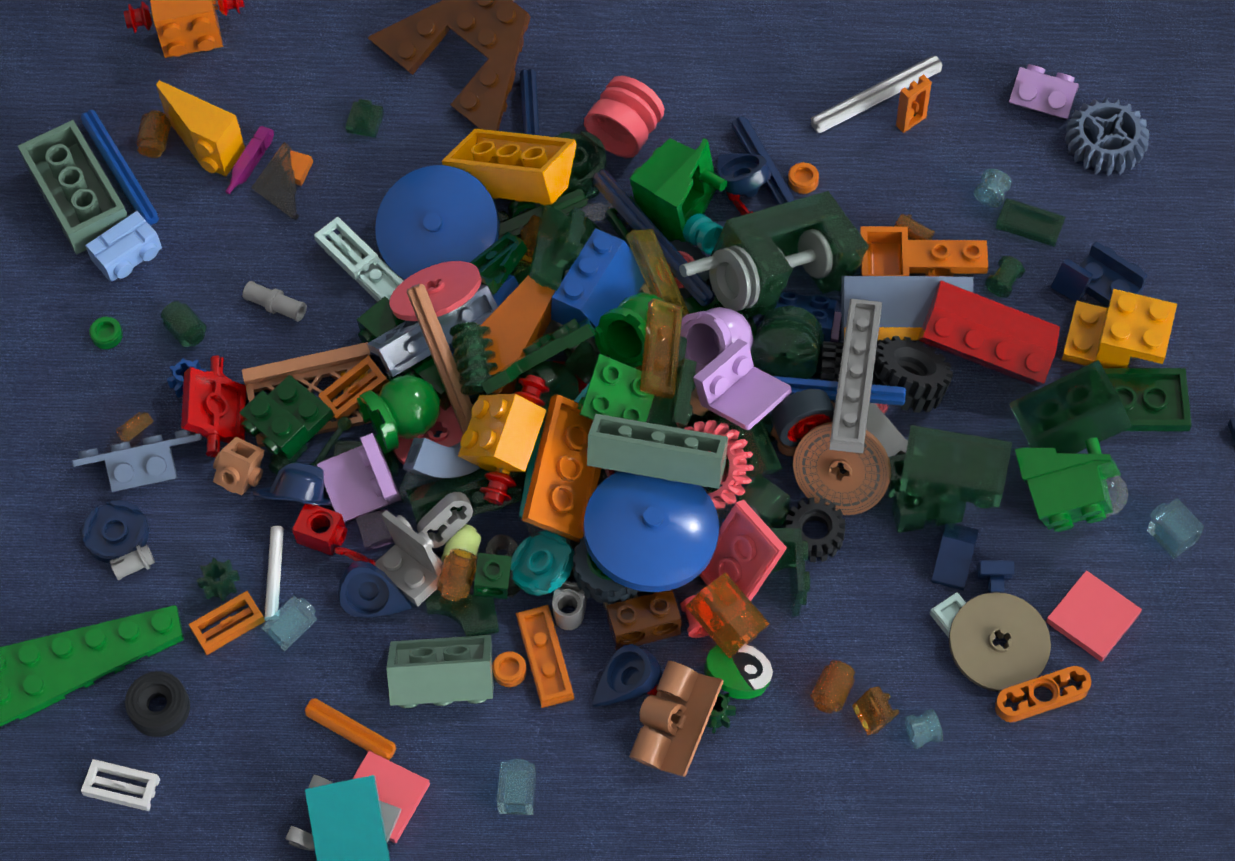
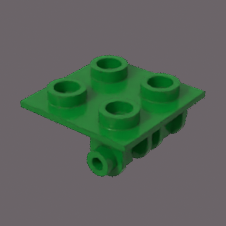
M599 354L586 396L581 397L577 409L581 410L579 415L594 420L595 414L646 422L660 378Z

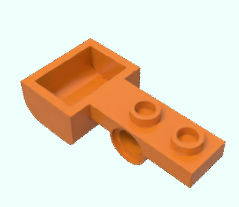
M860 226L861 276H909V273H924L925 276L953 277L954 274H987V240H908V227Z

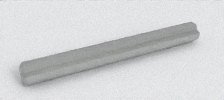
M931 56L811 118V125L816 133H822L900 93V90L904 87L908 89L910 83L913 81L918 83L919 77L923 74L929 78L941 72L942 62L937 56Z

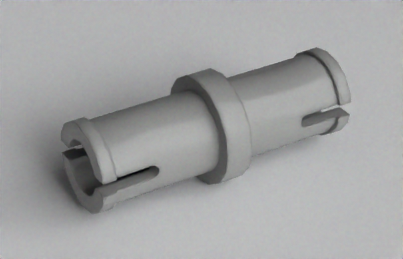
M249 281L243 290V298L245 300L265 307L266 311L272 314L278 312L299 322L306 313L307 305L304 302L285 296L283 291L279 289L271 290L253 281Z

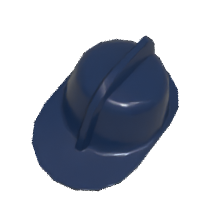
M293 462L285 465L279 470L272 488L257 489L252 493L253 496L264 499L293 500L311 505L331 504L330 498L324 495V470L321 467L302 462Z

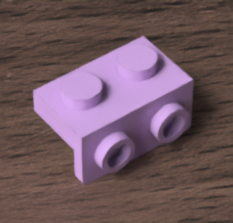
M1028 64L1027 69L1020 67L1009 103L1068 120L1076 92L1079 88V84L1074 83L1075 77L1063 73H1057L1056 77L1044 74V68Z

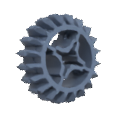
M1107 97L1102 103H1099L1096 99H1093L1090 106L1083 103L1079 111L1075 110L1070 122L1067 124L1065 141L1068 144V154H1074L1075 163L1084 162V170L1089 167L1094 168L1095 174H1098L1100 170H1104L1109 177L1113 170L1120 175L1124 172L1125 168L1132 170L1135 164L1140 163L1149 145V129H1146V119H1140V110L1131 112V104L1121 106L1119 99L1114 103H1109Z

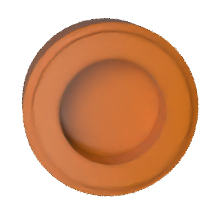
M801 162L790 168L788 185L794 192L808 194L817 188L819 172L815 166L810 163Z
M508 651L499 654L492 665L494 679L504 687H515L521 684L527 674L525 660L516 652Z

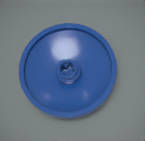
M446 165L422 167L400 178L384 196L378 209L375 224L376 241L379 251L387 265L403 280L422 269L439 263L450 261L471 262L498 241L500 231L498 210L485 186L470 173Z
M618 471L605 479L590 497L584 515L583 534L589 555L596 566L610 579L634 590L662 592L686 585L705 570L717 546L719 519L713 501L702 486Z

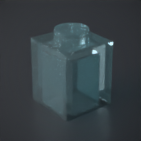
M1176 498L1168 505L1165 502L1161 503L1151 512V521L1147 531L1175 559L1199 541L1205 526Z
M294 595L261 628L285 652L317 620L313 615L316 611L304 598L298 599Z
M511 759L509 763L500 762L497 792L499 814L534 815L537 779L535 764H529L524 759Z

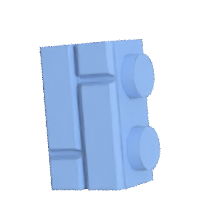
M138 211L85 245L92 262L110 282L117 278L127 277L135 266L142 261L152 260L156 257L158 251L162 249L157 233Z

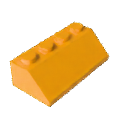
M474 129L442 160V165L456 167L470 173L485 186L493 199L502 198L517 202L526 201L542 205H552L568 188L577 144L575 139Z

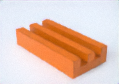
M924 74L919 77L918 84L913 81L909 85V90L906 87L900 90L896 126L903 133L927 117L932 82Z
M368 355L318 396L332 409L335 414L334 417L341 422L358 408L357 398H359V395L368 390H372L376 394L389 380ZM371 368L372 371L369 374H367L359 382H355L353 385H351L347 389V391L343 393L340 397H338L336 400H334L333 402L330 401L333 397H335L338 393H340L343 389H345L347 386H349L352 382H354L357 378H359L362 374H364Z
M245 591L189 624V627L205 654L208 655L264 623L265 620L248 591ZM246 604L249 606L248 608L242 610L234 616H229L228 618L222 620L220 624L204 632L203 634L201 633V630L214 624L215 622L233 613L234 611L245 606Z

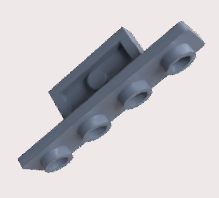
M183 429L174 432L176 438L163 440L162 434L142 438L143 445L131 447L130 441L110 445V452L99 454L97 448L78 452L79 458L73 459L71 462L72 466L75 467L105 460L111 491L114 492L177 478L171 446L202 440L203 436Z

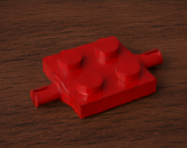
M218 355L210 358V371L205 372L190 367L184 372L181 429L206 437V455L214 458L220 452V441L230 443L235 437L245 441V429L241 425L244 419L239 412L246 406V386L232 381L223 374L224 358Z

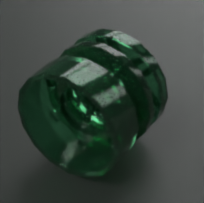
M795 306L777 307L767 313L759 323L751 349L754 367L771 376L811 379L816 372L824 340L822 326L816 317L807 310Z

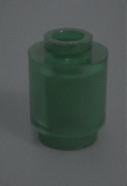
M174 301L163 309L161 319L163 320L164 327L183 347L196 346L202 342L205 337L206 324L187 304Z

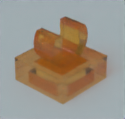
M880 686L869 688L852 706L867 735L878 733L900 713L898 709L892 710L888 702L891 696L890 694L883 693Z

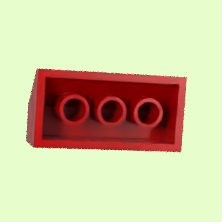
M940 280L918 340L1037 387L1044 384L1056 354L1060 326Z

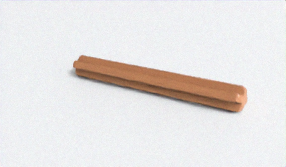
M418 284L409 288L407 295L461 431L464 434L472 417L471 411L473 406L426 287L423 284Z

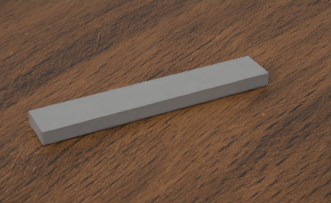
M850 299L829 450L863 453L882 302Z

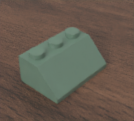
M491 635L391 641L387 661L390 706L399 705L401 708H412L424 703L445 706L454 701H467L477 704L485 702L487 699H493Z

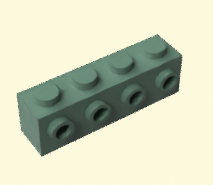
M595 414L588 434L587 466L719 489L726 466L728 437Z

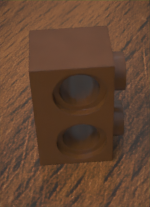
M672 590L656 592L607 605V622L616 651L629 644L639 646L681 635V616Z

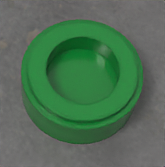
M112 317L98 318L89 329L92 342L100 349L114 348L121 342L123 337V331L119 322Z

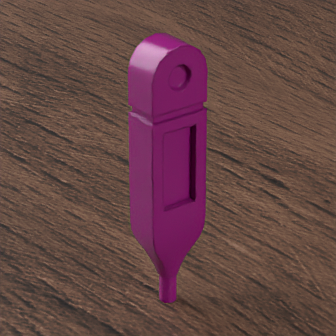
M260 126L253 136L254 138L251 139L233 167L230 185L225 191L227 194H230L237 185L247 181L273 140L274 131L272 129Z

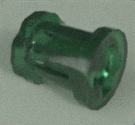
M1002 256L998 262V269L994 275H990L986 279L985 284L988 290L996 296L1007 298L1012 293V285L1016 279L1024 275L1025 268L1017 259L1011 256Z

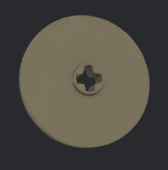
M986 593L969 600L954 617L949 632L950 652L958 669L971 682L991 691L1001 692L1005 688L1037 678L1044 670L1050 656V634L1040 613L1025 600L1007 593ZM996 636L999 639L1005 638L1007 640L1004 649L1001 645L995 646L993 644Z

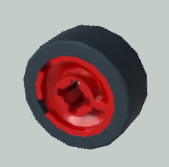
M806 389L796 392L780 402L772 411L771 421L781 442L784 445L796 447L804 435L812 428L823 423L833 422L835 409L825 391Z

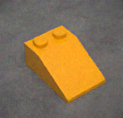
M159 80L156 87L168 122L206 171L210 173L216 172L226 177L245 150L236 115Z

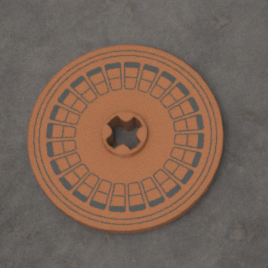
M833 422L823 423L812 428L799 442L793 458L794 475L804 495L807 498L814 497L815 503H819L820 498L826 499V506L833 502L836 505L835 511L840 509L843 515L859 514L874 507L883 498L891 479L890 460L879 440L866 430L863 453L829 450ZM839 463L844 464V469L847 470L845 474L840 473V468L837 467Z

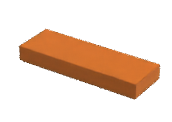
M549 605L516 613L541 708L574 700V693Z

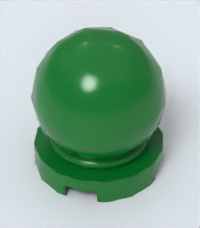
M641 292L626 297L617 308L608 310L600 317L599 325L594 329L595 343L602 355H609L611 359L635 369H640L654 354L661 352L669 344L675 332L674 313L666 302L656 295Z
M412 375L391 379L382 386L379 395H376L372 390H368L357 398L361 417L364 423L371 421L377 433L375 437L384 454L399 448V438L413 439L425 435L435 425L440 415V399L432 384Z

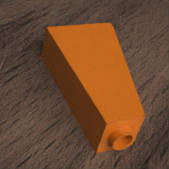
M532 271L460 346L453 356L469 369L470 374L480 383L523 356V349L542 337L551 321L552 296L558 288L557 285L546 275L540 278ZM521 375L512 382L495 390L492 394H512Z

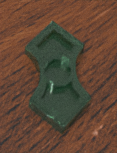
M455 574L446 575V581L425 600L428 615L440 614L454 619L463 628L466 637L499 633L494 599L491 597H478L468 593L459 585Z

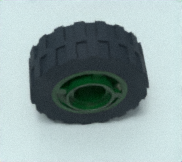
M583 536L580 539V544L576 545L573 568L574 579L577 580V586L580 590L584 591L585 596L589 599L590 597L595 599L596 602H606L608 604L626 601L628 598L636 596L638 590L625 587L613 581L596 566L588 553Z

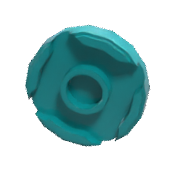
M546 530L538 532L540 535L535 537L529 536L523 540L515 550L511 560L512 579L527 594L540 596L553 592L562 586L570 576L573 568L574 551L570 543L564 537Z

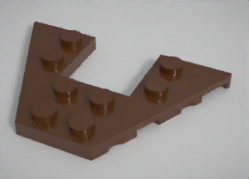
M442 0L370 35L368 39L413 75L447 33L452 30L488 60L450 105L477 128L498 131L503 112H506L507 96L512 90L516 75L514 69L518 54L522 52L523 36L528 29L531 16L512 0Z

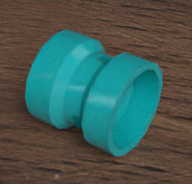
M703 214L691 216L684 226L683 235L686 241L698 246L701 251L708 255H712L715 251L722 249L726 243L727 231L725 228L712 222L710 218Z

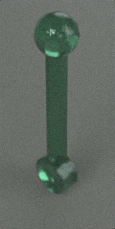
M344 416L338 420V428L314 463L309 465L317 466L318 463L324 460L342 432L351 427L352 422L350 419Z

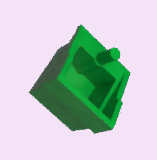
M669 138L661 147L656 148L652 156L641 167H638L629 178L634 200L668 241L680 240L681 242H686L683 230L687 220L695 214L704 215L716 189L723 191L727 186V180L714 173L709 142L705 138H703L696 150Z
M1097 437L1085 440L1088 454L1057 453L1055 448L1015 449L1022 479L1030 489L1039 519L1048 529L1054 528L1055 532L1065 531L1073 528V523L1082 520H1086L1087 523L1102 521L1106 519V514L1113 512L1106 479L1121 476V473L1111 455L1102 454Z

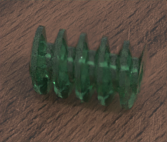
M475 322L454 325L450 328L449 333L453 337L451 344L455 348L454 358L458 361L456 363V369L460 373L458 381L463 385L460 392L464 395L484 393L485 390L481 383L493 376L490 373L498 369L496 363H488L489 360L495 358L496 353L491 350L485 351V349L494 344L492 339L483 338L491 333V328L481 326Z

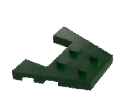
M574 318L551 334L547 333L533 341L531 345L523 349V356L481 383L486 394L488 395L512 382L525 371L567 348L571 349L594 336L595 330L588 318L579 323Z

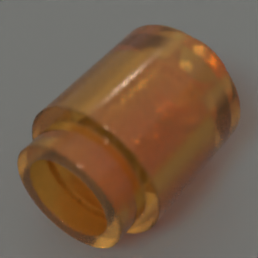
M154 110L141 116L136 145L138 146V152L143 156L158 158L166 150L171 120L163 112Z
M454 548L450 550L449 555L445 556L436 588L441 592V596L445 599L459 601L460 598L468 597L477 566L475 563L476 556L473 553Z
M832 660L829 665L824 666L810 695L814 701V706L820 711L829 714L833 713V711H841L855 683L853 678L855 675L854 669L838 660Z

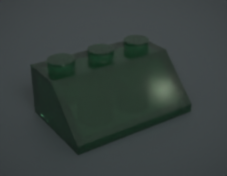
M911 425L899 491L907 492L915 497L927 495L939 497L943 501L951 503L962 501L974 503L975 506L980 508H999L1005 486L1012 442Z

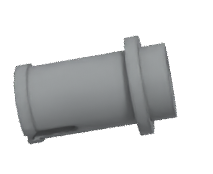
M138 545L136 546L137 550L110 561L118 580L143 568L151 569L150 565L154 564L155 560L148 545L144 547Z

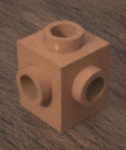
M235 437L215 458L213 468L216 469L213 482L224 487L229 492L242 496L251 486L256 487L263 474V469L260 468L265 450Z

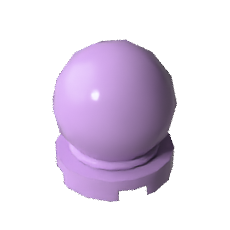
M717 307L685 315L677 322L676 326L679 327L676 331V339H673L671 343L674 357L683 370L688 369L692 373L697 374L738 338L748 343L751 352L753 336L751 327L742 314L729 308Z

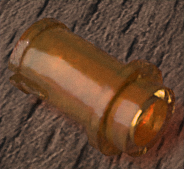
M902 213L894 227H908V238L911 240H932L935 234L934 230L913 220L911 214L906 216Z

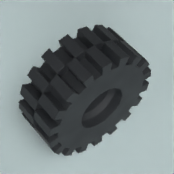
M893 336L891 340L888 337L883 339L877 346L872 385L904 387L906 389V399L904 405L901 406L902 410L907 411L908 408H912L914 412L920 413L922 409L925 412H930L932 408L936 409L941 403L953 377V371H950V363L944 362L945 357L942 354H935L936 349L933 347H924V342L917 340L914 343L909 337H904L901 340L899 336Z

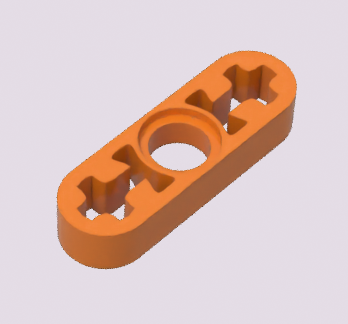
M1071 666L1005 688L997 697L995 711L1002 720L1016 722L1082 700L1086 697L1091 687V676L1084 668ZM1071 677L1076 682L1082 681L1079 690L1074 685L1065 687L1062 691V696H1060L1059 688L1068 685ZM1040 686L1047 687L1051 690L1053 698L1047 702L1039 701L1034 696V689ZM1024 692L1027 693V700L1020 702L1016 711H1013L1011 707H1004L1008 698L1013 703L1023 700Z

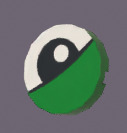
M726 642L716 645L709 651L704 666L705 675L721 678L724 681L721 689L729 692L728 696L735 699H752L761 696L769 686L773 674L771 663L763 653L752 646L737 642Z

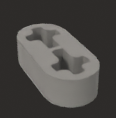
M453 492L446 495L419 521L417 526L418 533L420 531L425 533L432 540L433 548L444 545L471 519L473 509L469 498L461 492ZM454 506L460 508L462 506V510L459 512L457 510L451 511V508ZM429 529H432V530H434V531L437 530V529L439 530V532H438L437 534H435V533H433V532H430V533L428 534L427 531H428Z

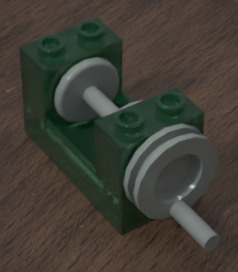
M826 191L728 219L711 256L682 264L679 270L683 277L709 270L712 289L718 301L725 308L734 311L742 310L748 318L758 314L766 315L775 309L782 291L787 286V281L793 271V267L799 265L804 267L823 294L835 290L841 291V276H854L857 268L863 262V257L869 245L830 192Z

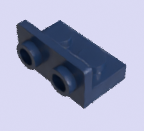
M1094 242L1089 255L1080 264V267L1094 274L1085 293L1107 307L1113 289L1140 295L1148 276L1137 264L1126 261L1117 255L1112 248L1103 246L1098 242Z

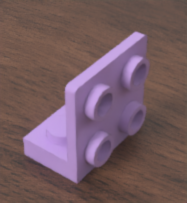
M739 338L693 377L701 406L745 430H750L792 393L790 385L754 367L748 343Z
M373 433L360 438L363 445L317 464V467H321L324 470V485L334 511L342 514L344 523L401 500L378 440Z

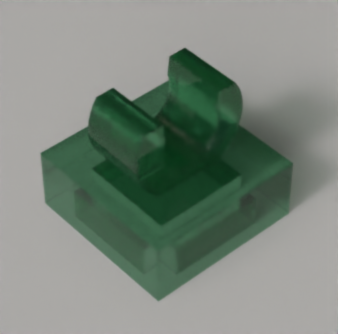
M364 99L353 102L346 123L347 133L376 138L384 115L383 106L372 105V101Z

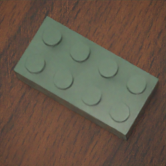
M74 120L18 145L29 173L76 255L87 250L86 244L128 217L124 205Z

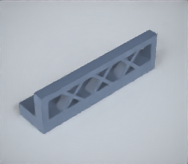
M481 284L475 295L459 308L437 317L448 344L479 327L498 308L487 285ZM405 321L367 343L370 352L380 356L388 374L392 377L431 355L418 321Z

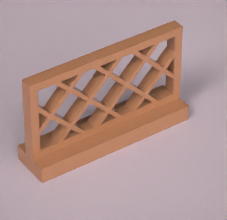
M368 342L242 369L249 402L255 398L254 393L262 390L273 391L288 375H291L300 384L308 388L311 393L315 392L319 395L323 391L316 386L322 378L331 376L338 380L342 377L338 374L347 373L368 355L371 357L367 346ZM336 396L333 397L330 401L333 402L334 400H336ZM355 410L351 413L355 417L348 418L350 416L348 415L341 422L329 421L315 435L368 424L371 421L364 423L361 414ZM257 435L258 447H264L262 443L263 438Z

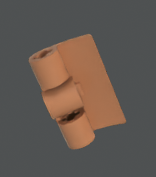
M668 661L656 689L658 691L657 695L648 696L641 706L640 721L644 726L640 728L629 757L649 767L685 777L724 681L721 678L699 674L680 663Z

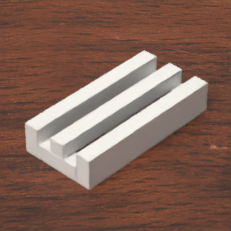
M92 759L81 792L87 797L149 811L151 807L150 801L151 798H154L156 793L155 787L156 785L158 786L160 778L157 774ZM99 771L147 783L146 788L99 777L96 774ZM95 784L103 787H108L128 793L141 795L143 797L141 799L133 796H128L108 790L92 787V785Z

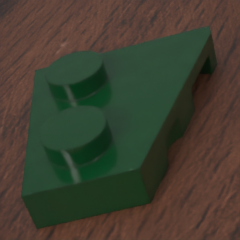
M508 232L469 263L478 268L482 278L481 284L487 285L491 294L494 295L528 251V248L522 239Z

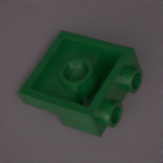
M288 375L268 395L262 390L239 412L244 419L241 425L251 436L255 438L257 435H260L263 438L262 443L271 453L276 455L280 452L288 460L335 416L330 407L291 375Z

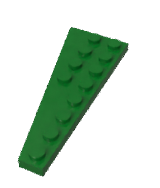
M169 606L0 647V727L17 718L22 720L65 699L64 695L83 686L87 688L95 684V680L113 671L116 674L126 669L125 665L146 655L150 657L183 641L184 637L177 606Z

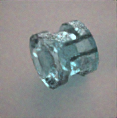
M986 169L981 176L982 183H979L975 188V198L986 206L1000 207L1005 200L1004 193L1009 191L1012 185L1011 178L998 169Z
M933 709L925 710L923 715L905 716L906 730L910 742L915 749L922 748L925 743L930 741L933 743L943 741L942 728Z

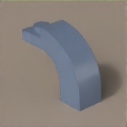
M414 438L402 469L429 478H455L470 474L481 467L458 457L461 448L460 442L447 447L426 438Z

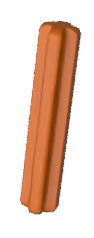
M316 698L311 699L305 708L307 717L366 751H370L387 760L393 757L396 745L392 741Z

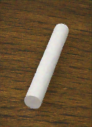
M272 526L270 530L264 620L268 622L278 620L284 528L281 526Z

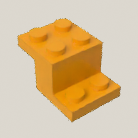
M1113 289L1108 308L1076 301L1062 360L1092 368H1127L1130 357L1163 364L1177 304Z

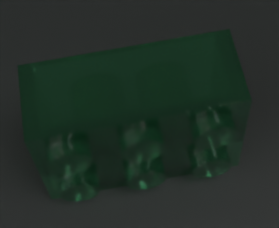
M1099 360L1009 403L1031 448H1055L1057 453L1076 454L1086 449L1085 440L1097 437L1098 441L1101 442L1132 427L1124 406Z

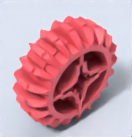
M708 420L706 424L703 421L695 422L694 428L691 426L685 427L684 429L728 437L726 466L721 481L722 486L714 492L705 491L710 496L716 509H723L726 503L734 504L737 501L735 495L740 496L746 493L741 484H750L752 481L746 475V471H752L755 468L753 465L747 464L746 461L747 458L752 457L753 453L744 452L743 450L748 441L745 439L737 440L740 431L737 429L729 431L727 423H720L718 425L715 420Z

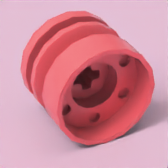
M616 76L601 93L600 100L592 106L585 116L584 127L593 141L604 150L624 158L634 157L647 141L648 134L656 128L657 123L664 116V106L656 93L644 83L631 77Z

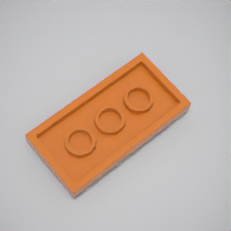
M557 394L550 399L522 521L579 543L580 539L584 536L583 524L586 507L598 486L601 468L587 466L588 434L593 420L579 415L581 410L577 409V402Z

